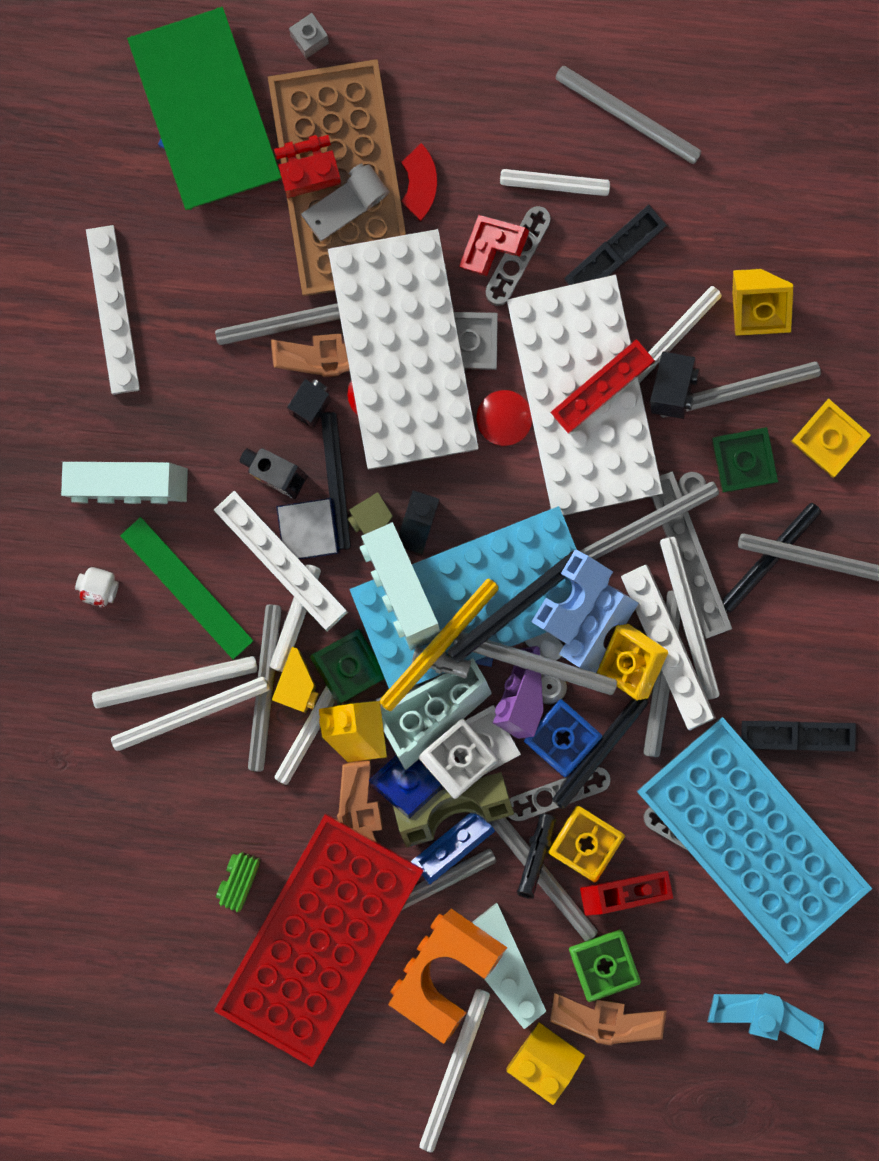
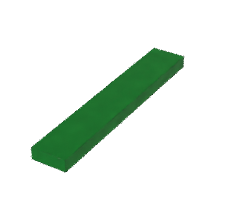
M141 517L120 535L233 660L254 642Z

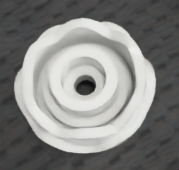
M541 674L543 703L548 705L557 703L566 694V681ZM548 684L552 685L551 689H547Z

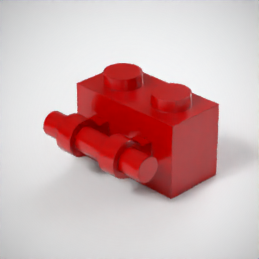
M317 135L310 136L309 140L295 144L292 141L284 143L285 146L274 149L277 160L286 157L289 162L278 165L287 199L341 184L333 150L321 153L320 149L331 146L329 135L317 137ZM308 151L313 152V155L301 159L296 157L297 154Z

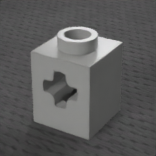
M312 13L289 28L291 38L306 59L329 44L328 35Z

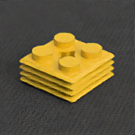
M629 624L617 625L597 673L615 679L617 681L616 687L635 700L647 699L668 655V650Z
M576 806L553 842L551 849L548 850V853L591 881L597 882L625 835L582 807ZM590 836L592 838L591 844L594 845L593 849L581 851L582 845L579 843V840Z

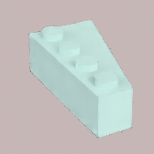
M63 462L61 496L71 498L72 503H88V499H97V503L113 504L114 500H124V503L141 504V500L151 501L152 504H168V501L187 502L188 468L172 463Z
M393 522L362 535L364 545L360 546V550L365 561H371L375 568L374 571H371L377 588L382 586L386 595L382 599L388 613L393 611L397 621L393 622L399 638L405 637L410 651L416 649V646L420 647L431 642L440 632L439 625Z
M473 658L469 660L471 665L467 679L445 673L407 694L392 711L381 708L383 730L405 770L419 759V755L492 694Z
M495 903L472 922L507 947L500 961L485 978V981L523 1029H525L543 1015L546 1009L498 904Z

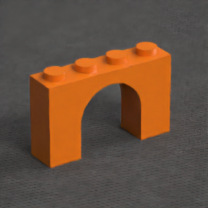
M452 908L444 916L439 914L430 926L434 930L430 937L426 935L417 947L420 954L416 959L412 957L403 971L407 975L403 981L399 979L393 986L390 993L394 996L388 1004L443 1044L454 1034L467 1012L441 995L434 987L430 976V967L433 959L439 957L456 959L485 979L494 970L507 949L505 945Z

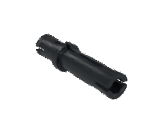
M548 814L539 815L534 836L530 837L529 840L531 847L519 888L516 892L517 895L523 898H534L546 853L552 846L550 839L557 820Z

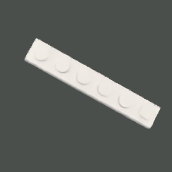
M111 225L86 229L111 393L115 395L140 391L115 227Z
M235 491L214 509L326 631H329L348 613Z
M641 566L621 576L630 598L639 603L635 610L647 637L668 650V655L661 669L687 729L692 730L716 719L649 566Z

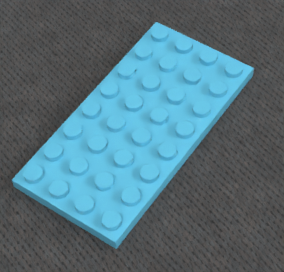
M558 506L414 563L412 566L435 615L440 631L486 579L493 580L499 586L497 593L462 631L470 633L556 563L575 550L576 547L561 509ZM567 577L488 640L511 647L546 633L545 630L531 621L545 598L554 603L566 601L572 592L571 581ZM371 580L349 590L390 689L411 665L415 649L410 651L405 637L399 638L393 622L397 621L393 611L388 613L382 599L386 595L382 586L377 588L374 580ZM431 642L423 646H420L419 648L425 649ZM453 642L444 652H447L453 646ZM472 652L464 660L468 661L473 658L476 661L486 656ZM429 668L416 684L441 674Z
M723 717L717 720L637 791L785 963L790 962L872 889Z

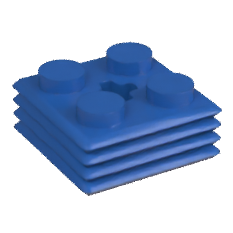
M559 700L539 722L535 735L533 737H526L524 742L563 777H567L597 744L602 735L567 703ZM558 731L560 733L567 731L570 734L568 736L570 741L568 745L563 743L559 746L556 743L558 740L556 733Z

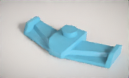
M768 993L714 994L707 1020L708 1023H751L749 1034L777 1040L779 1031H782L816 1050H819L824 1030V1022L781 1000L779 996Z

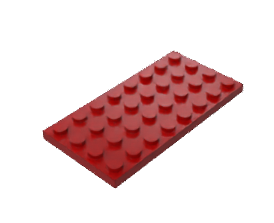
M325 813L214 1012L313 1067L424 869Z

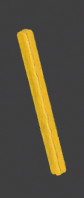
M485 580L380 699V704L383 708L392 711L497 593L499 586L493 580Z

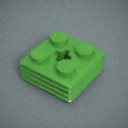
M244 851L238 855L233 854L226 869V871L231 873L228 882L224 880L221 882L216 894V898L220 899V906L225 905L226 908L230 907L231 911L235 909L236 912L242 910L261 863L260 857L256 859L255 856L251 857L250 854L245 855Z
M622 930L605 934L569 948L588 1002L641 983ZM605 958L606 961H612L608 973H604L602 969L597 970V966L600 965V959Z

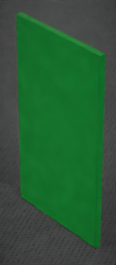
M217 7L214 10L127 38L185 210H192L195 207L282 179L223 7Z

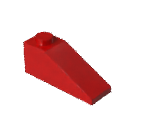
M668 871L580 888L585 916L606 914L673 899Z

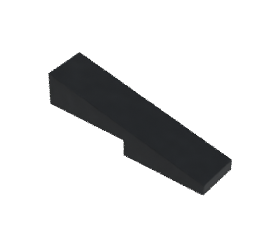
M648 204L608 241H605L564 278L569 285L611 276L669 225Z
M742 721L741 739L750 749L857 752L858 723Z

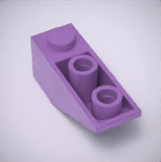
M538 646L520 649L540 656V648ZM514 665L511 675L505 682V691L502 699L496 706V715L493 720L494 725L518 739L535 735L543 714L541 673Z

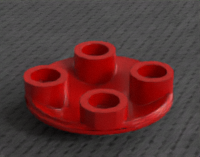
M500 390L491 393L481 402L477 411L479 431L487 441L496 445L509 446L520 442L526 437L532 425V416L528 402L521 395L513 391Z

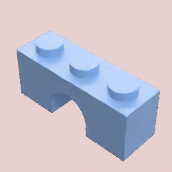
M575 549L561 572L562 575L571 581L572 592L570 597L562 603H554L545 598L531 622L569 645L571 640L577 636L587 614L593 610L594 603L599 594L608 585L613 571Z
M607 585L596 599L593 610L587 614L582 622L577 636L571 640L569 645L565 643L559 654L579 668L596 673L606 651V648L603 646L606 634L612 627L626 624L639 603L618 589Z

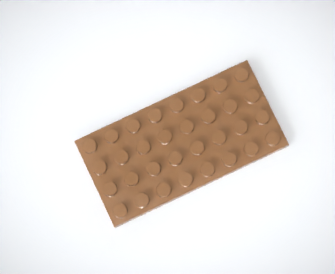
M378 59L268 77L279 148L285 146L284 143L292 141L295 144L309 140L310 136L317 135V137L329 135L331 146L320 148L321 153L333 150L341 180L340 185L287 199L303 296L335 291L328 249L406 235ZM308 151L297 154L296 157L297 159L313 155V152ZM288 157L281 159V164L289 162ZM361 163L364 166L370 164L389 190V194L379 203L320 242L301 216V213L346 184L347 180L351 177L349 172Z

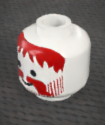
M91 567L86 571L85 575L79 574L75 590L80 591L79 597L82 602L105 607L108 602L113 603L119 582L115 581L113 573Z

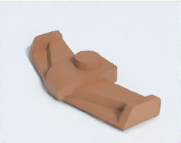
M341 334L312 336L313 346L271 340L274 368L317 374L322 377L339 376L341 373L350 370L345 343L342 344Z
M371 759L342 765L340 803L337 819L377 842L373 831L382 830L383 823L379 801L368 802Z
M554 993L550 1022L595 1040L598 1044L612 1046L616 1043L663 1039L667 1011L623 1014L624 1003L600 999L596 1000L595 1009H591Z

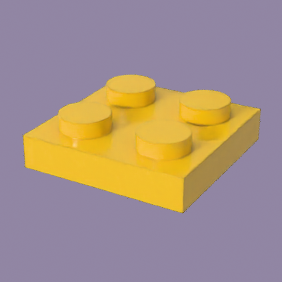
M827 399L791 442L834 478L871 435L830 399Z

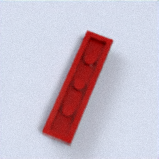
M636 339L550 413L565 431L570 434L651 366L655 360Z

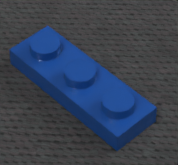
M469 813L411 862L424 869L421 875L431 885L494 833L495 829L481 816Z

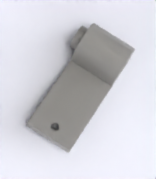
M361 163L349 172L351 177L347 180L346 184L301 213V216L320 242L379 203L389 194V190L370 164L364 166Z

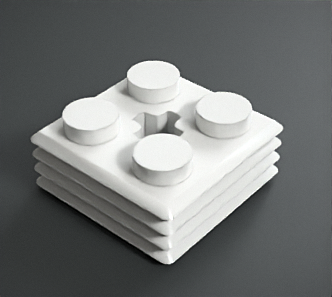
M463 719L459 720L419 755L422 763L454 799L458 798L499 761ZM460 755L463 759L461 763H457L454 758Z

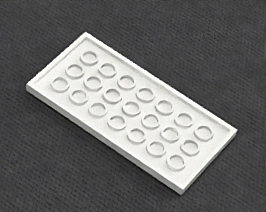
M438 229L328 249L368 470L478 450Z
M612 275L508 299L509 313L551 509L559 506L563 516L663 494L638 377L570 434L565 431L550 413L631 344L617 276Z

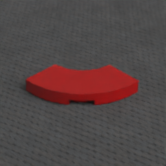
M422 143L401 162L408 173L409 179L408 190L401 203L420 222L430 211L437 191L436 168L431 155Z

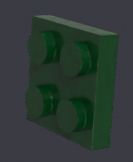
M767 427L711 438L722 493L778 482Z
M359 629L310 656L338 705L385 679L377 658Z

